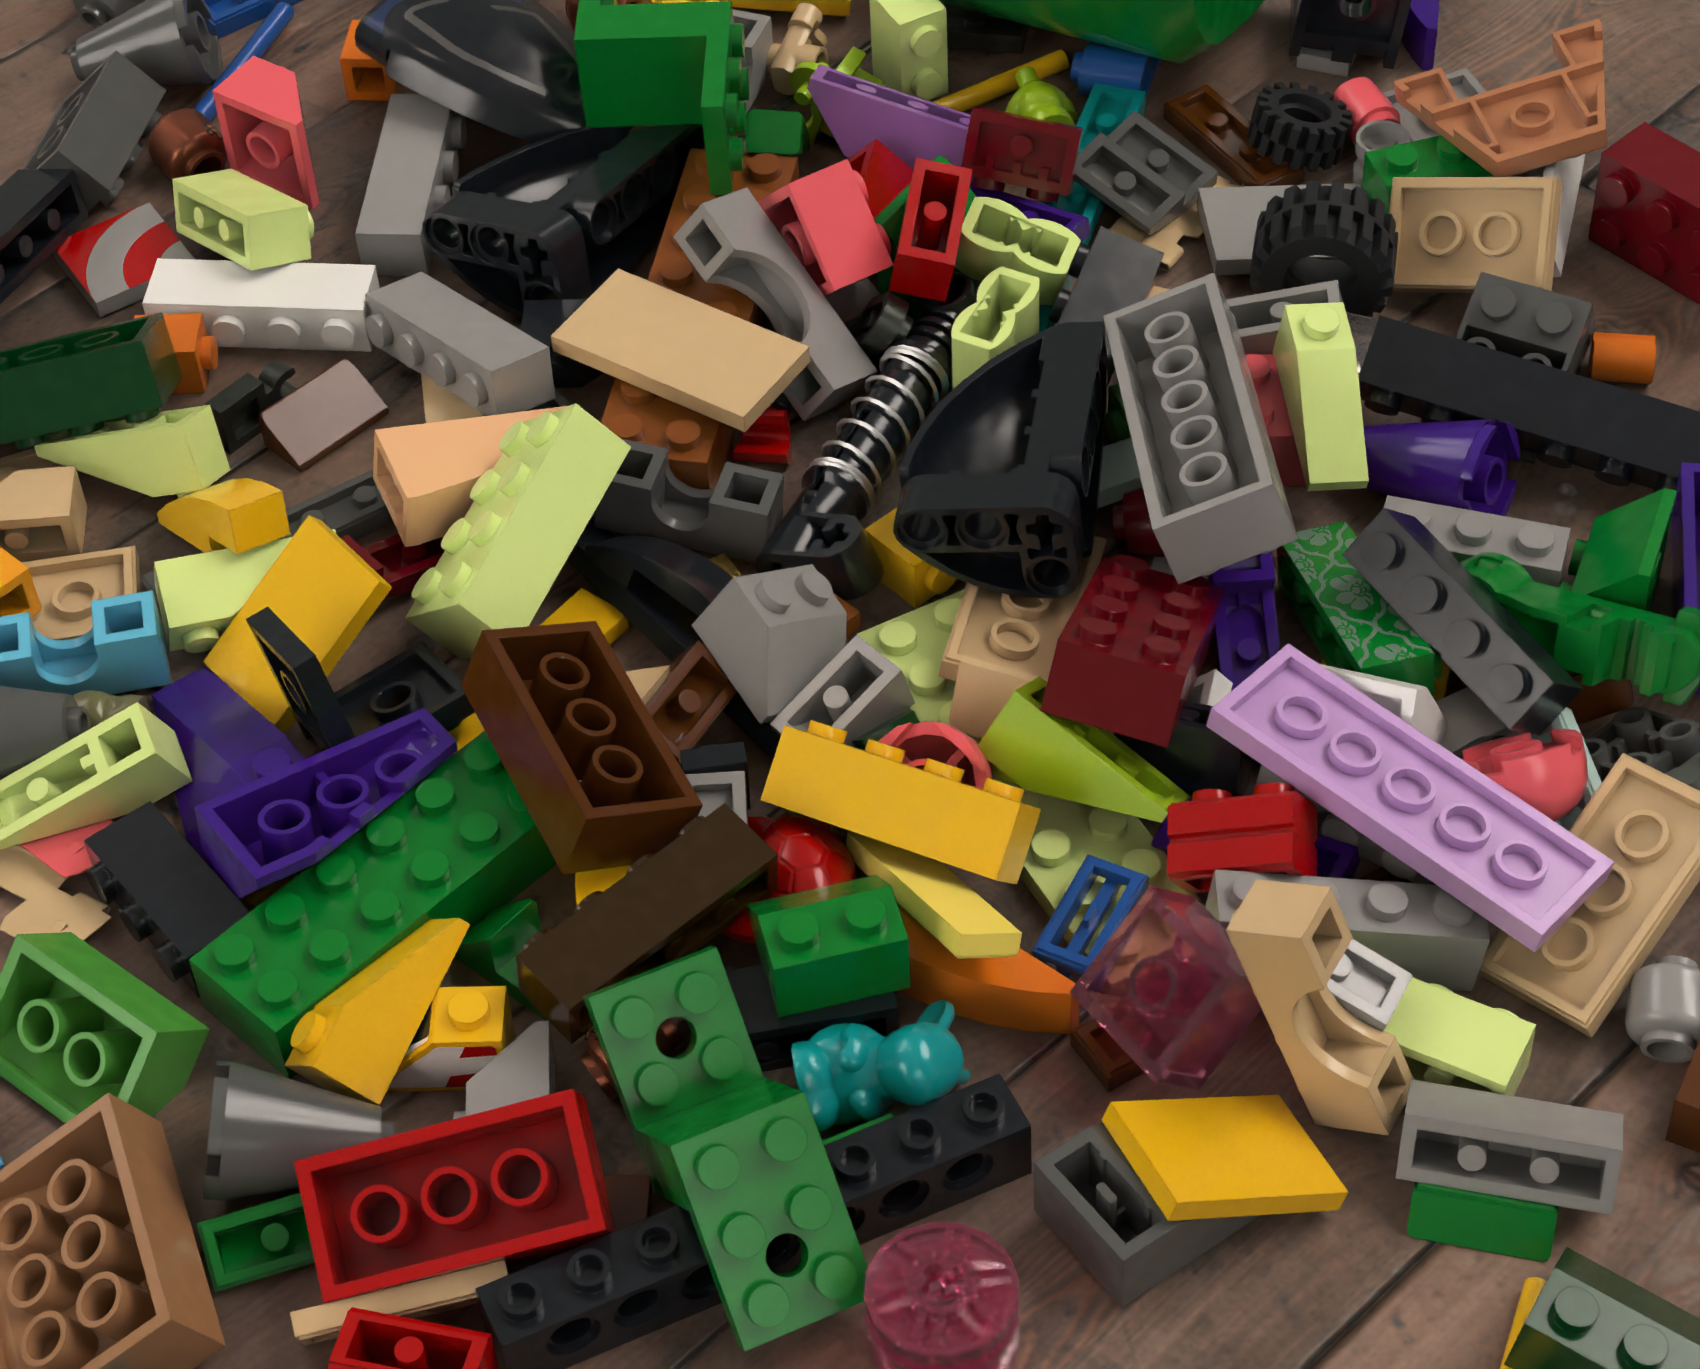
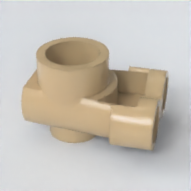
M801 3L797 6L788 23V31L782 44L773 43L768 51L766 60L767 73L771 74L774 89L785 95L795 94L789 81L791 73L799 63L811 61L828 64V51L825 48L828 39L819 29L823 15L812 4Z

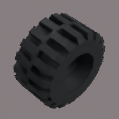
M1320 180L1307 181V186L1304 189H1300L1296 185L1286 188L1284 190V198L1275 195L1267 203L1266 211H1261L1257 221L1249 272L1251 274L1250 286L1252 293L1260 294L1338 280L1350 329L1352 330L1353 323L1364 326L1373 320V312L1381 313L1387 306L1388 297L1392 295L1398 248V232H1395L1396 222L1392 214H1384L1385 204L1378 198L1367 199L1366 190L1358 186L1353 190L1344 188L1345 182L1332 180V185L1327 186L1321 185ZM1325 255L1337 258L1338 260H1320L1310 256Z

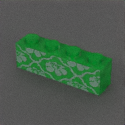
M1347 521L1296 531L1298 540L1277 548L1278 587L1327 666L1425 686L1434 698V679L1440 678L1442 674L1441 658L1430 647L1428 642L1419 636L1342 555L1357 538Z

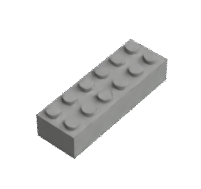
M1215 273L1103 316L1152 530L1177 583L1181 584L1199 576L1213 574L1223 567L1258 554L1269 553L1279 546L1298 540L1239 330Z

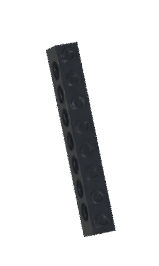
M1000 1073L824 1145L860 1245L1032 1173L1031 1124ZM678 1205L475 1288L485 1333L492 1334L495 1356L501 1369H566L722 1303L690 1213ZM791 1233L775 1237L769 1243L766 1250V1262L773 1273H786L792 1270L801 1257L800 1242Z

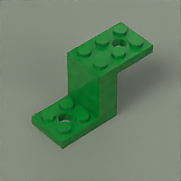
M579 0L574 45L586 127L702 124L710 195L732 193L734 171H744L743 138H737V136H746L747 113L745 102L740 101H749L748 68H742L741 58H737L745 56L743 23L734 24L732 1L617 4V0Z
M707 947L583 996L647 1174L651 1175L653 1191L689 1211L738 1347L746 1352L877 1296V1291L805 1092L764 1078L717 947ZM672 1017H680L686 1021L690 1028V1044L680 1055L666 1057L657 1047V1030L665 1020ZM781 1234H794L801 1245L799 1262L792 1270L786 1273H773L766 1262V1250L769 1243Z

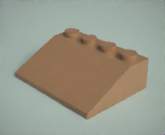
M107 1093L0 1170V1369H194L226 1346L161 1121Z

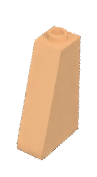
M567 406L375 429L373 479L405 547L420 545L443 537L458 519L465 517L474 502L470 498L473 486L487 470L493 469L503 453L498 448L499 443L514 423L520 420L525 422L539 417L545 411L553 412Z

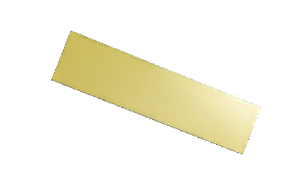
M855 832L847 833L845 846L850 851L854 863L868 876L877 875L890 884L896 902L958 959L1013 957V955L1019 954L1022 932L942 862Z

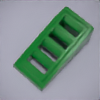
M760 109L748 111L745 143L748 152L757 154L771 153L793 157L810 150V135L803 114L800 112Z

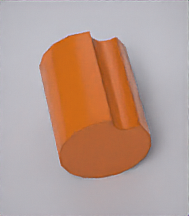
M1593 332L1589 352L1588 378L1605 382L1652 384L1656 361V336Z

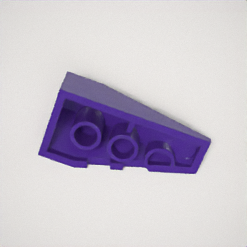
M206 666L151 694L157 718L175 731L193 780L176 790L175 794L187 842L203 860L195 806L305 759L283 732Z
M424 707L195 806L204 861L238 899L288 878L319 862L458 751L457 741Z

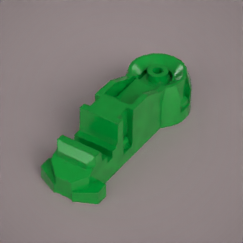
M1480 553L1460 562L1567 672L1572 671L1583 675L1581 684L1592 687L1606 679L1617 681L1628 679L1633 681L1632 685L1640 687V694L1651 696L1655 693H1662L1663 702L1679 706L1688 702L1700 687V609L1686 606L1678 611L1677 618L1675 619L1533 581L1529 573L1517 561L1500 553Z

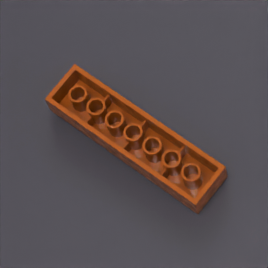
M691 148L648 281L766 329L765 313L753 300L729 286L705 282L673 237L702 203L724 196L710 195L705 149ZM744 152V171H734L733 192L747 187L756 201L763 199L781 187L799 179L798 157ZM616 377L601 420L605 427L621 439L669 449V467L675 477L690 487L703 490L716 487L724 465L728 461L737 430Z

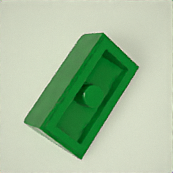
M1414 1182L1407 1233L1413 1238L1545 1262L1551 1256L1558 1206Z
M300 1193L196 1223L215 1293L315 1263Z

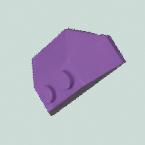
M819 65L810 77L807 89L844 156L850 158L874 139H877L912 169L914 168L916 158L933 161L938 155L948 159L952 165L961 167L971 115L839 72L823 65Z

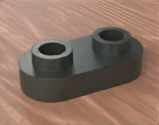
M890 292L875 296L869 301L851 332L868 358L882 354L896 341L904 340L912 326L913 318L906 315L909 303Z

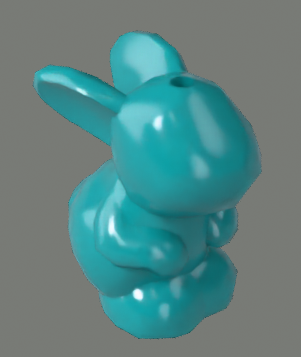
M947 1000L936 1001L925 1009L916 1023L905 1025L888 1036H882L865 1025L841 1023L818 1031L808 1041L792 1043V1059L798 1088L805 1092L819 1133L830 1129L833 1125L845 1127L860 1122L867 1123L882 1117L891 1106L893 1099L907 1105L921 1106L947 1095L956 1087L957 1083L966 1084L971 1079V1072L963 1068L964 1055L955 1035L949 1031L955 1018L953 1004Z

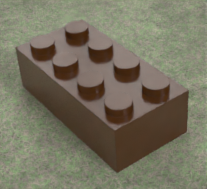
M596 621L482 630L461 687L562 874L631 866L643 855L659 852L677 838L679 832L689 821L698 817L703 806Z

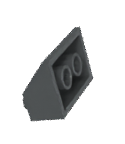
M115 50L61 102L23 169H73L87 212L98 202L107 206L117 196L125 183L119 177L120 173L127 171L143 151L144 147L138 143L140 137L145 138L161 118L162 114L156 108L166 90Z

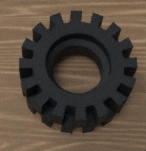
M1283 82L1274 83L1273 88L1267 85L1263 87L1262 92L1259 91L1248 126L1247 138H1250L1249 144L1252 148L1259 147L1257 152L1263 158L1272 155V163L1279 166L1284 161L1291 163L1290 169L1299 171L1301 165L1305 166L1308 172H1317L1318 166L1323 170L1331 168L1332 164L1337 165L1340 161L1353 121L1351 120L1352 113L1350 110H1345L1346 104L1342 100L1333 102V94L1327 91L1322 95L1317 93L1318 87L1309 85L1306 90L1301 88L1300 83L1290 82V86L1287 88Z

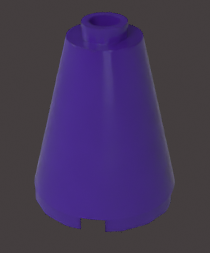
M1489 419L1364 426L1369 477L1367 489L1386 498L1389 495L1507 516L1517 484V480L1507 479L1509 460L1520 462L1518 434L1511 423Z

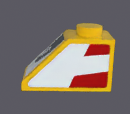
M506 986L439 987L387 1092L466 1090V1082L515 1040V1028Z

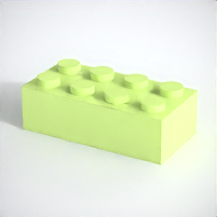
M576 403L553 412L545 411L539 417L525 422L517 421L507 430L499 443L498 448L503 452L493 469L487 470L477 480L471 490L470 498L474 500L465 517L458 519L444 535L441 548L445 551L435 568H430L420 577L412 590L411 597L415 599V602L405 619L461 660L472 658L482 630L527 627L530 625L631 449L630 445Z

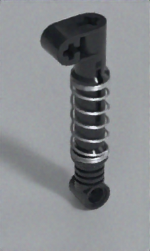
M953 273L946 302L919 297L922 313L918 320L914 323L904 340L896 341L884 352L879 362L881 374L872 375L866 379V396L857 397L851 401L852 417L843 418L837 422L836 432L838 438L836 440H828L822 444L821 453L823 457L814 459L806 468L801 482L803 490L756 558L755 566L758 573L813 564L816 570L829 581L833 593L843 600H853L862 597L879 584L884 574L883 565L860 520L871 511L875 501L879 499L882 483H886L894 476L897 467L896 462L903 459L906 449L925 421V418L929 416L948 393L952 383V326L964 309L977 302V290L969 276L962 273ZM874 380H876L875 383L873 384V386H872L871 389H870V384H871V382H873ZM860 401H862V402L860 403V405L858 406V408L856 409V404H858ZM929 404H932V407L925 413ZM919 422L917 430L912 433L913 429ZM845 423H847L846 426L844 427V429H843L842 432H841L842 425H844ZM905 443L903 451L898 456H896ZM830 445H832V447L830 448V450H829L828 453H827V448H828ZM891 465L889 473L883 477V475Z

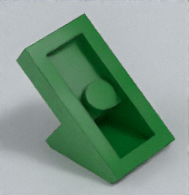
M530 898L496 906L465 934L454 957L493 985L506 986L509 996L546 1021L547 1018L520 992L516 955L521 952L525 943L533 935L542 931L537 903Z

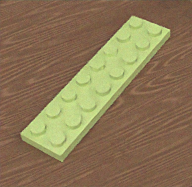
M964 590L857 633L860 638L902 670L915 701V704L908 711H914L919 723L932 721L950 725L949 716L956 681L938 677ZM969 736L972 739H974L978 744L981 741L980 738ZM993 772L994 780L1023 789L1018 784L1004 781ZM1024 790L1021 802L1040 808L1041 812L1020 877L1049 918L1053 915L1088 854L1149 876L1148 892L1096 982L1104 995H1108L1203 951L1201 920L1205 905L1196 893L1190 894L1169 880L1167 875V855L1164 851L1151 846L1153 837L1138 817ZM1101 876L1096 878L1063 936L1068 944L1106 878ZM1122 884L1082 954L1083 956H1088L1125 891L1126 885Z

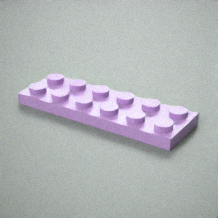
M1289 643L1211 708L1206 725L1209 729L1533 952H1536L1608 879L1615 863Z

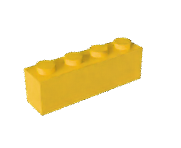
M810 720L807 731L784 725L760 799L761 801L996 881L1017 885L1041 812L1040 808L1021 802L1024 789L987 777L983 789L961 783L965 771L963 769L927 758L922 770L902 763L905 750L868 739L865 750H861L844 744L847 731L814 720Z

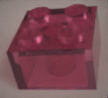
M1149 886L1070 991L1071 995L1154 1083L1199 1090L1262 1010L1236 951L1231 945L1226 928L1194 896Z

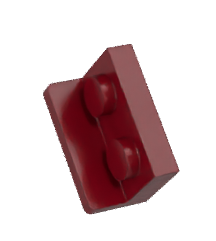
M974 106L971 112L961 167L973 169V186L994 191H1004L1006 183L1026 187V196L1029 198L1047 202H1058L1059 194L1069 196L1073 191L1075 183L1073 177L1083 128Z

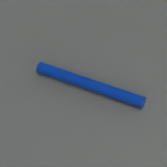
M285 2L276 4L194 108L205 115L210 122L217 115L212 90L251 57L261 58L294 17V10L289 4Z

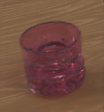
M928 1222L902 1230L879 1248L866 1271L864 1290L865 1319L868 1327V1360L871 1369H1018L1020 1348L1019 1277L1009 1253L989 1234L962 1223Z

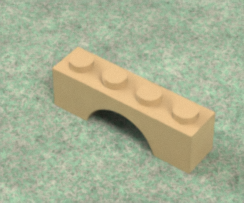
M1256 879L1240 907L1234 911L1226 932L1314 1124L1389 1136L1407 1102L1410 1079L1414 1080L1396 1037L1376 1029L1355 1017L1336 1000L1327 987L1330 977L1353 938L1330 886Z

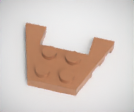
M1598 18L1552 32L1553 51L1563 66L1561 69L1459 99L1443 69L1438 67L1394 81L1396 100L1405 109L1495 177H1510L1523 174L1529 170L1607 147L1602 22Z

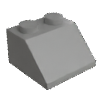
M813 564L732 578L696 619L692 627L757 721L763 724L772 722L846 646L847 612L833 594L829 581L816 570Z

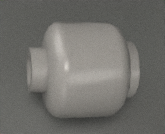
M1676 955L1661 957L1655 964H1650L1637 970L1629 983L1625 1017L1626 1032L1630 1039L1640 1046V1051L1645 1056L1667 1063H1683L1690 1061L1693 1057L1700 1039V969H1698V964L1687 957Z

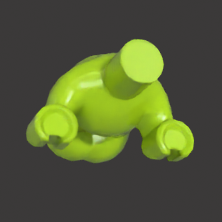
M1026 66L1017 71L1015 79L1019 89L1012 96L1006 110L1003 112L1075 126L1074 121L1078 120V113L1072 101L1067 98L1061 89L1050 83L1040 81L1033 67Z

